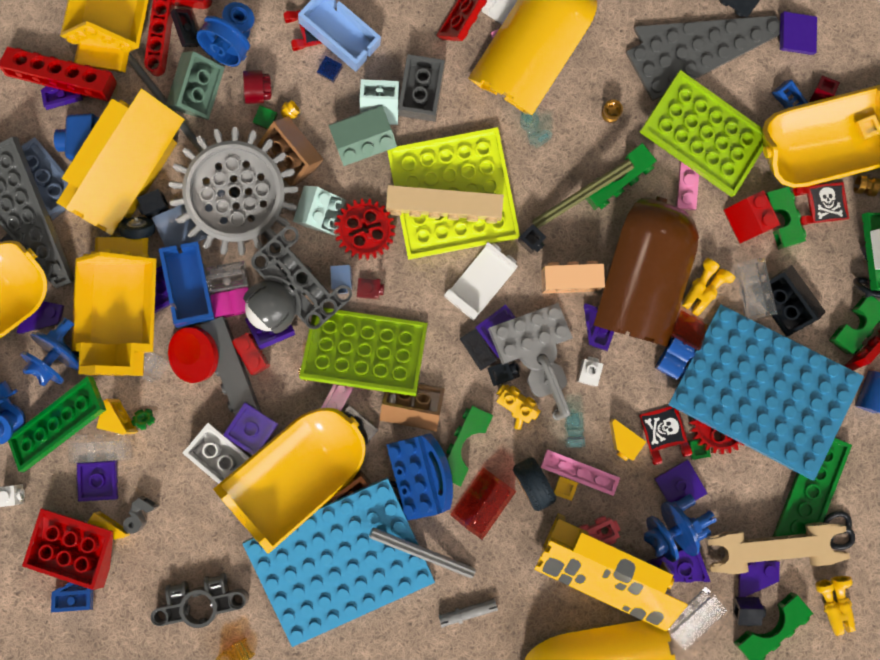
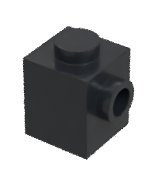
M159 189L137 197L139 212L148 218L170 210L163 192Z
M532 224L519 237L518 242L530 254L534 251L538 253L545 246L543 242L546 236Z
M735 597L733 615L738 625L762 626V620L766 616V609L759 597Z

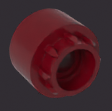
M262 70L243 71L245 104H262L264 100H270V75L262 74Z

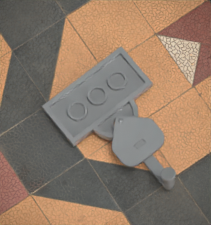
M559 304L550 305L488 328L502 365L520 358L522 363L531 369L527 381L532 393L537 397L553 394L558 409L553 411L552 417L555 420L568 417L570 409L562 392V389L567 384V378L562 367L555 364L554 361L557 357L556 345L573 337Z

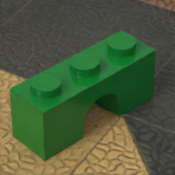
M790 187L765 193L774 212L780 213L785 219L783 228L773 231L778 250L805 242L806 231L801 226V215L799 210L796 209L794 203L795 196Z
M865 295L862 296L851 310L860 320L857 329H853L847 324L840 325L830 337L829 341L845 354L857 353L862 348V342L865 338H869L874 332L873 328L875 325L880 323V301L875 297L867 298Z

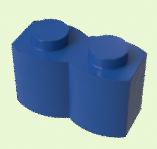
M673 335L668 347L666 346L659 358L655 369L674 380H678L679 377L682 378L687 369L685 367L687 362L691 361L696 355V351H694L696 346L678 335Z

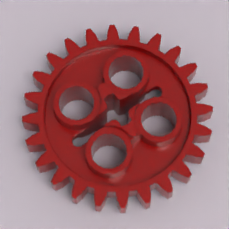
M361 198L360 204L353 200V206L347 203V210L341 208L340 212L343 216H336L340 222H334V226L339 228L334 230V234H339L335 240L342 241L339 248L345 246V254L351 251V258L357 254L358 260L365 256L366 261H368L370 255L376 259L377 252L382 256L384 254L382 248L388 251L389 247L386 243H393V240L389 237L395 236V233L391 232V230L395 229L396 226L390 225L394 218H388L390 212L384 213L385 205L379 208L378 201L373 205L371 204V199L365 203L363 198ZM373 214L375 221H367L365 215ZM349 220H355L358 226L355 228H351L348 226L347 222ZM377 223L381 224L380 226L369 228L367 233L361 231L353 236H349L351 232L360 231L362 226L368 228ZM379 231L382 234V238L374 239L372 232ZM357 237L362 238L364 245H356L354 239Z
M694 418L693 421L688 422V424L694 427L689 432L696 433L692 438H699L700 441L697 445L705 444L704 450H709L711 447V453H716L718 449L719 454H724V450L727 453H731V447L734 450H739L737 444L744 446V444L730 437L728 438L721 432L720 440L716 441L714 439V432L717 430Z

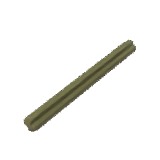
M629 159L533 219V224L537 228L542 227L634 168L633 163Z

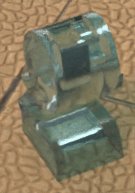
M523 113L520 117V126L523 130L527 131L526 136L530 145L537 149L552 139L553 133L549 130L536 133L540 120L536 113H533V115Z
M582 412L570 413L565 418V431L568 434V438L565 441L566 448L585 447Z

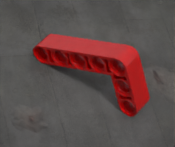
M153 0L144 59L146 69L153 76H162L166 70L173 22L170 12L175 6L207 9L212 5V0ZM166 9L165 13L160 14L162 10ZM164 27L161 32H157L159 28ZM161 45V48L155 51V47ZM159 63L157 68L152 69L154 64Z

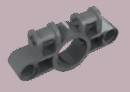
M225 573L211 578L209 576L204 577V587H198L192 591L189 590L187 581L174 586L169 584L165 587L167 604L159 606L151 613V622L156 626H164L184 621L190 627L203 628L209 625L218 614L241 609L248 602L249 594L244 589L229 591ZM203 594L211 600L210 606L213 608V613L209 619L204 617L197 620L190 615L188 601L192 595L197 597ZM236 594L242 596L243 603L235 601ZM159 611H162V612L165 613V615H166L165 620H163V619H161V618L159 617V615H158Z

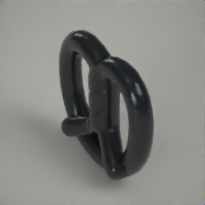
M856 277L853 280L854 285L865 293V297L880 298V291L871 290L870 279Z
M835 511L828 514L824 518L823 523H829L836 517H843L846 520V532L836 535L848 533V542L844 544L833 543L832 541L836 535L832 537L830 542L832 549L845 550L852 547L855 543V534L851 529L852 519L844 511Z

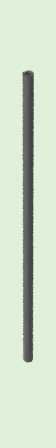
M129 52L128 63L157 100L166 105L167 99ZM183 121L180 129L200 153L203 150L202 147L198 144L195 134ZM216 164V169L221 170L220 166ZM236 187L230 189L234 198L240 195ZM253 215L249 216L253 221L255 220ZM265 232L263 235L270 241L269 235ZM278 243L272 244L276 251L281 248Z

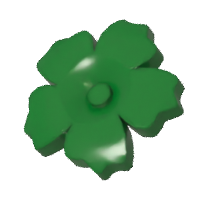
M141 409L134 413L135 416L131 421L133 426L137 425V428L146 430L147 425L150 426L155 423L156 419L153 417L152 410L146 409L144 411Z

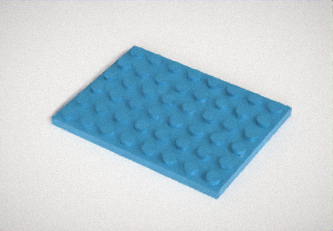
M720 304L695 352V357L690 361L668 405L812 481L815 480L864 376Z
M388 477L372 483L368 487L354 491L350 495L343 496L334 502L323 505L269 554L254 537L243 541L244 549L292 647L435 583L426 560L369 537L371 529L376 528L419 545Z

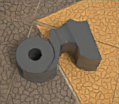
M145 496L138 497L136 501L132 502V507L129 511L131 517L126 518L123 522L124 531L134 534L142 530L147 523L142 510L148 513L157 509L159 505Z

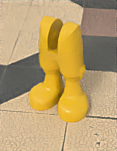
M705 258L703 261V273L700 278L692 282V286L682 303V306L688 309L698 298L699 301L692 310V313L696 316L700 315L709 303L716 298L717 288L721 284L732 283L736 278L729 271L719 269V264L710 258ZM718 270L713 281L706 287L709 278Z
M836 576L830 578V580L824 579L815 583L817 592L822 593L824 596V612L828 616L835 636L844 634V628L848 633L856 631L852 603L845 595V589L853 584L852 578L849 576ZM833 591H835V594H836V597H837V598H836V601H837V602H835V600H834V598H833V594H832Z

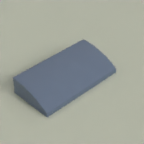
M34 137L21 147L49 217L54 220L66 210L56 202L65 190L68 182L61 179L64 171Z
M220 190L218 192L219 197H223L225 195L224 190ZM180 205L152 217L165 247L176 245L178 250H181V244L199 242L207 238L208 234L202 230L192 239L187 236L189 231L196 225L192 219L187 220L185 223H177L176 219L180 215L187 213L185 205ZM207 205L206 211H212V205ZM221 218V223L226 224L227 218Z

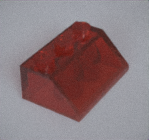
M483 467L450 515L483 540L516 493V490Z

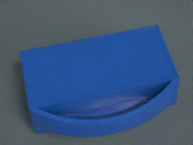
M428 433L386 444L407 521L438 515L450 510L453 499L451 470L445 453L434 436Z

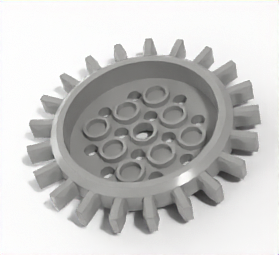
M237 127L232 128L231 141H223L221 132L218 129H214L216 143L208 146L205 139L201 136L196 137L198 144L203 149L197 156L190 149L184 148L182 150L185 156L190 158L192 162L188 168L183 167L181 164L173 165L177 172L184 173L185 176L183 182L172 181L169 182V186L173 189H182L183 198L173 199L169 202L171 206L176 207L185 205L187 213L180 215L176 219L177 223H185L187 220L192 219L196 224L187 234L189 238L196 237L201 230L208 234L203 242V248L208 249L212 245L213 239L217 238L222 240L221 254H227L229 242H237L239 254L245 255V241L253 240L255 247L260 250L263 247L259 240L260 235L266 232L270 239L277 235L271 229L275 222L280 223L284 227L290 226L287 219L280 217L283 208L296 211V205L287 203L284 200L286 193H297L298 187L284 186L283 179L291 177L295 174L293 168L280 172L277 164L284 161L287 156L282 152L272 159L267 154L273 146L271 139H268L261 149L254 146V142L257 139L256 131L252 130L246 143L239 141L240 133ZM245 161L250 163L248 168L243 167ZM221 163L222 169L217 170L216 164ZM264 174V180H258V175ZM237 176V181L231 182V177ZM204 178H209L210 183L205 185L203 183ZM232 187L240 189V195L236 198L231 197L229 194ZM247 188L252 189L251 195H246L245 190ZM220 190L225 191V195L223 197L218 196V192ZM266 201L267 206L262 208L260 202ZM239 203L240 208L235 210L233 204ZM212 205V211L207 212L206 206ZM253 215L255 220L249 222L248 216ZM226 217L227 223L222 224L221 218Z

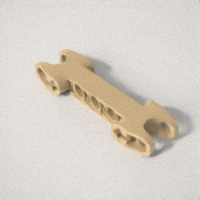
M823 522L805 524L806 534L745 539L744 531H726L706 537L708 545L723 546L725 550L724 558L721 561L709 564V570L711 572L741 574L749 572L748 563L802 557H809L810 565L813 566L832 565L850 559V554L846 551H835L830 546L834 535L846 532V525Z

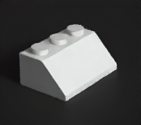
M210 423L206 424L183 452L187 458L218 484L250 458Z

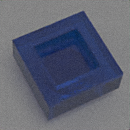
M325 56L317 70V74L334 83L343 66L341 63Z

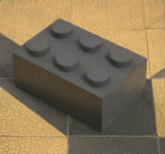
M407 54L398 106L399 116L436 122L445 71V60Z

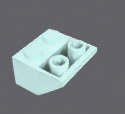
M361 79L360 113L382 105L389 124L398 125L399 81Z
M304 186L293 222L310 229L335 235L334 230L338 227L334 226V222H339L336 216L342 215L340 210L344 208L346 200L317 186Z

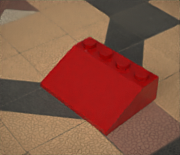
M41 508L22 567L91 590L104 588L110 570L114 531Z

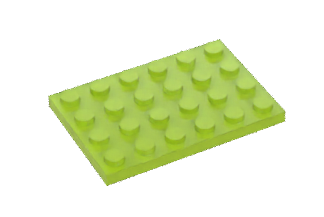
M681 70L677 72L639 131L730 197L736 195L763 151V128Z
M324 308L326 312H332L334 310L330 308ZM338 310L319 328L309 329L299 378L416 396L428 323ZM312 315L311 324H319L320 318L317 315Z

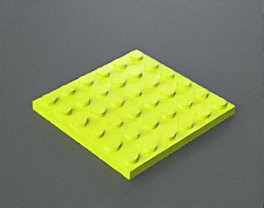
M498 127L397 146L387 150L394 186L504 195L502 219L495 224L486 223V220L478 219V222H469L467 218L448 220L447 217L440 216L439 219L428 218V215L411 217L407 213H402L400 219L408 260L483 246L487 242L492 244L519 239L520 233Z

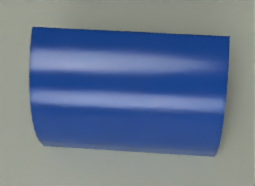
M868 371L857 399L856 407L871 413H880V372Z

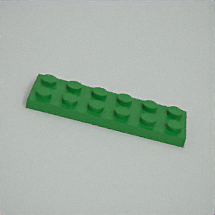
M85 377L13 433L8 443L19 472L27 471L106 411L94 377Z
M835 438L815 480L812 481L799 473L796 474L772 537L806 534L805 524L824 521L850 453L851 444Z

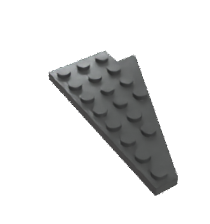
M776 16L637 26L634 28V31L641 44L628 50L626 55L651 100L654 101L663 96L680 70L695 80L780 36V22Z
M10 137L0 143V225L14 241L20 242L26 250L32 249L38 256L35 260L43 269L46 278L55 288L63 287L74 282V276L18 137Z

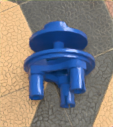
M63 317L62 321L58 323L54 330H50L47 335L39 331L30 334L31 338L48 353L42 361L26 351L20 354L28 363L23 368V373L36 376L40 386H45L49 380L58 384L64 382V379L50 367L56 359L71 369L79 370V352L71 351L72 349L63 342V337L74 326L69 319L67 320V318Z
M691 494L672 503L666 501L661 505V513L668 530L658 518L650 516L646 519L648 531L644 533V541L653 546L656 557L664 555L671 562L679 559L678 549L674 540L688 555L696 556L700 551V541L711 535L708 526L717 521L716 517L712 518L715 516L713 512L709 510L698 518H689L683 511L696 503Z

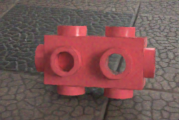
M602 516L595 520L596 524L588 526V524H584L579 527L587 531L589 536L609 545L616 543V539L620 538L618 533L621 531L617 521H613L610 517L606 519L605 516ZM603 527L608 528V532L606 534H603L601 532V529Z

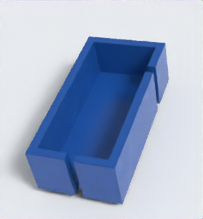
M198 241L181 244L183 253H179L176 245L159 248L169 303L172 306L170 308L173 323L176 328L209 322L215 319Z

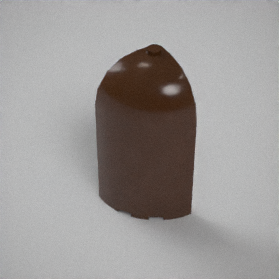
M658 196L656 199L641 198L629 211L622 227L593 326L621 334H626V331H628L631 337L668 347L697 253L699 234L695 221L689 214L678 207L668 204V199Z

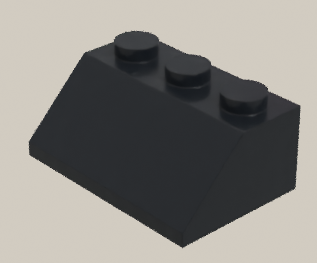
M793 265L782 270L754 289V292L786 337L819 320L826 312Z

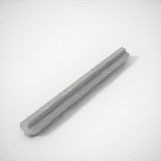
M372 528L369 537L373 540L466 577H474L476 569L379 529Z

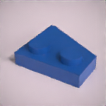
M68 582L64 587H60L52 592L51 612L93 610V590Z

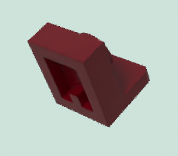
M822 75L809 102L833 97L840 82Z
M358 278L357 298L380 300V295H384L385 284H381V279Z

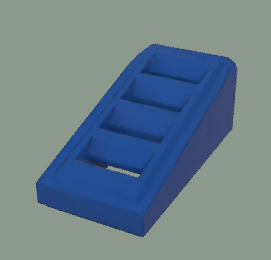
M792 79L784 81L772 92L773 96L785 109L794 107L793 103L796 100L799 103L795 106L808 103ZM792 94L794 97L789 100L788 97Z

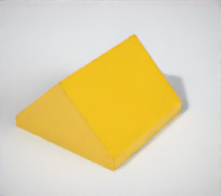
M105 399L103 401L106 411L99 416L96 428L123 435L138 432L136 427L132 425V420L119 399Z

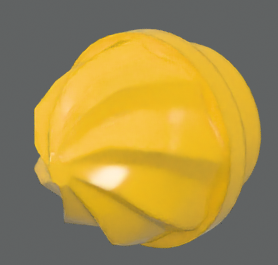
M292 100L283 103L281 107L283 118L289 116L290 119H296L300 113L299 107Z

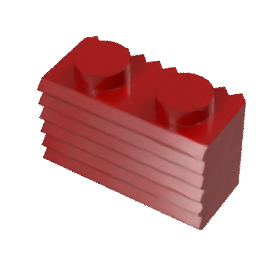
M245 333L232 341L251 375H257L270 367L266 357H264L265 354H262L263 351L259 350L252 334Z

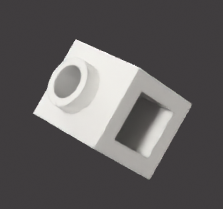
M589 356L588 359H582L576 382L594 387L598 386L603 364L599 363V359Z
M23 484L0 487V507L24 503L25 492Z

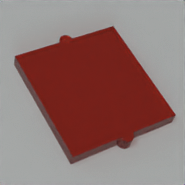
M681 310L671 336L682 341L684 345L687 344L699 351L709 325L698 320L696 316L693 317Z

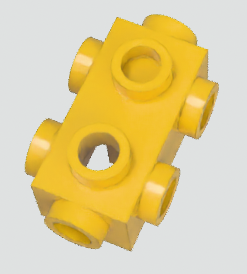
M502 384L496 393L498 395L496 402L511 411V415L516 418L514 428L517 430H521L523 421L529 423L531 419L535 420L541 412L538 409V405H536V401L531 397L526 398L515 386Z

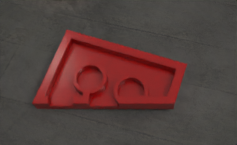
M880 329L878 330L879 334L871 338L867 342L868 344L844 365L845 367L853 371L870 364L880 353Z

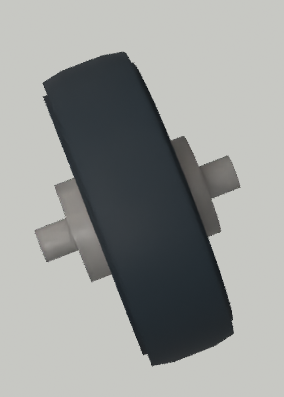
M136 216L121 221L119 223V231L124 238L142 239L155 233V224L150 218Z

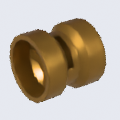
M609 100L601 112L603 120L608 123L616 122L622 114V104L618 100Z
M858 175L855 184L860 185V187H854L853 191L857 194L866 193L867 196L875 197L880 189V179L874 177L870 179L865 175Z

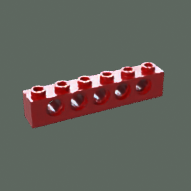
M7 47L0 60V69L8 77L107 102L110 101L117 85L113 74L106 69L100 70L90 65L83 66L70 60L63 61L54 56L47 57L38 52H27L18 47Z

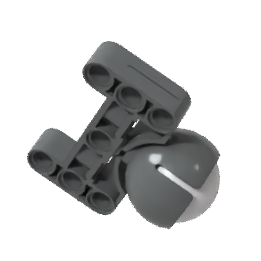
M287 226L283 228L254 254L251 264L264 278V281L251 286L243 297L246 302L245 313L250 323L260 330L272 331L275 334L287 329L293 322L295 315L310 329H317L352 297V290L347 285H340L330 293L292 252L290 248L300 237V233L295 227ZM288 230H293L296 234L295 239L292 241H288L285 238V233ZM273 243H278L281 246V251L278 254H274L271 251ZM259 256H263L266 259V264L263 267H259L256 264V259ZM277 263H278V264L282 267V269L288 274L287 276H286V275L281 271V269L276 265ZM300 272L307 274L308 280L306 283H300L297 280V275ZM341 288L347 289L349 292L348 298H339L338 291ZM302 293H305L313 301L314 305ZM330 301L334 304L332 312L324 310L323 305L325 302ZM317 315L320 318L319 324L312 325L309 322V317Z

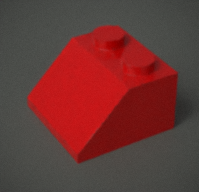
M764 190L723 210L739 244L781 225Z

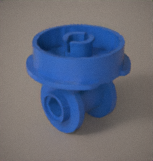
M232 2L224 7L222 18L207 16L204 19L205 23L197 33L199 45L216 61L231 67L238 66L242 60H245L247 50L250 49V43L247 39L255 20L252 10L243 3Z
M6 380L0 383V444L7 442L13 433L25 425L26 421L23 411L18 406L12 404L8 398L17 393L18 390H12Z

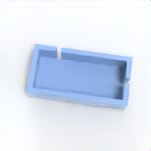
M311 0L299 12V24L356 72L366 62L367 56L370 57L380 46L381 36L340 1L337 2L336 11V0Z

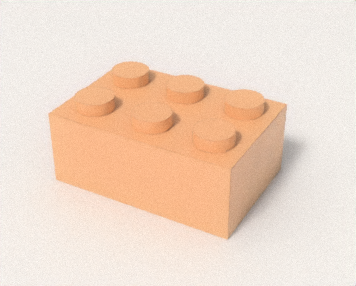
M577 261L567 262V265L551 262L544 266L541 271L542 294L598 292L605 287L604 264H598V261H587L586 264L581 265Z

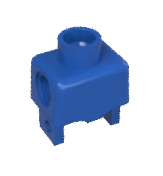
M93 113L68 115L66 117V129H56L54 132L56 150L58 152H65L66 158L73 161L100 117Z

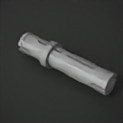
M493 598L492 600L466 608H455V611L438 615L443 628L458 622L462 624V621L498 611Z

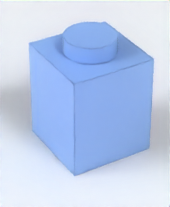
M330 266L331 289L334 291L340 285H347L352 290L351 266ZM341 288L338 291V294L348 293V290L345 288Z

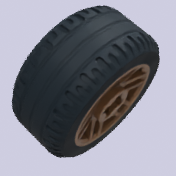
M527 458L513 467V472L535 511H541L555 503L556 496L534 458Z

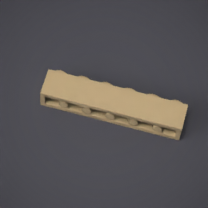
M388 185L386 210L395 216L407 213L411 217L428 215V218L439 219L440 216H444L448 220L467 218L469 222H478V219L486 220V223L495 224L502 219L504 195Z

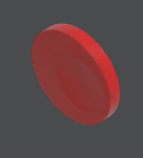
M187 327L177 331L171 338L168 346L170 366L181 380L188 383H198L210 378L217 368L219 359L218 348L213 337L199 327Z

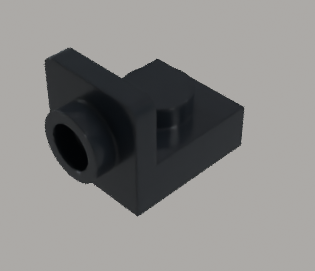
M515 360L503 365L500 363L487 368L493 386L520 377V367Z

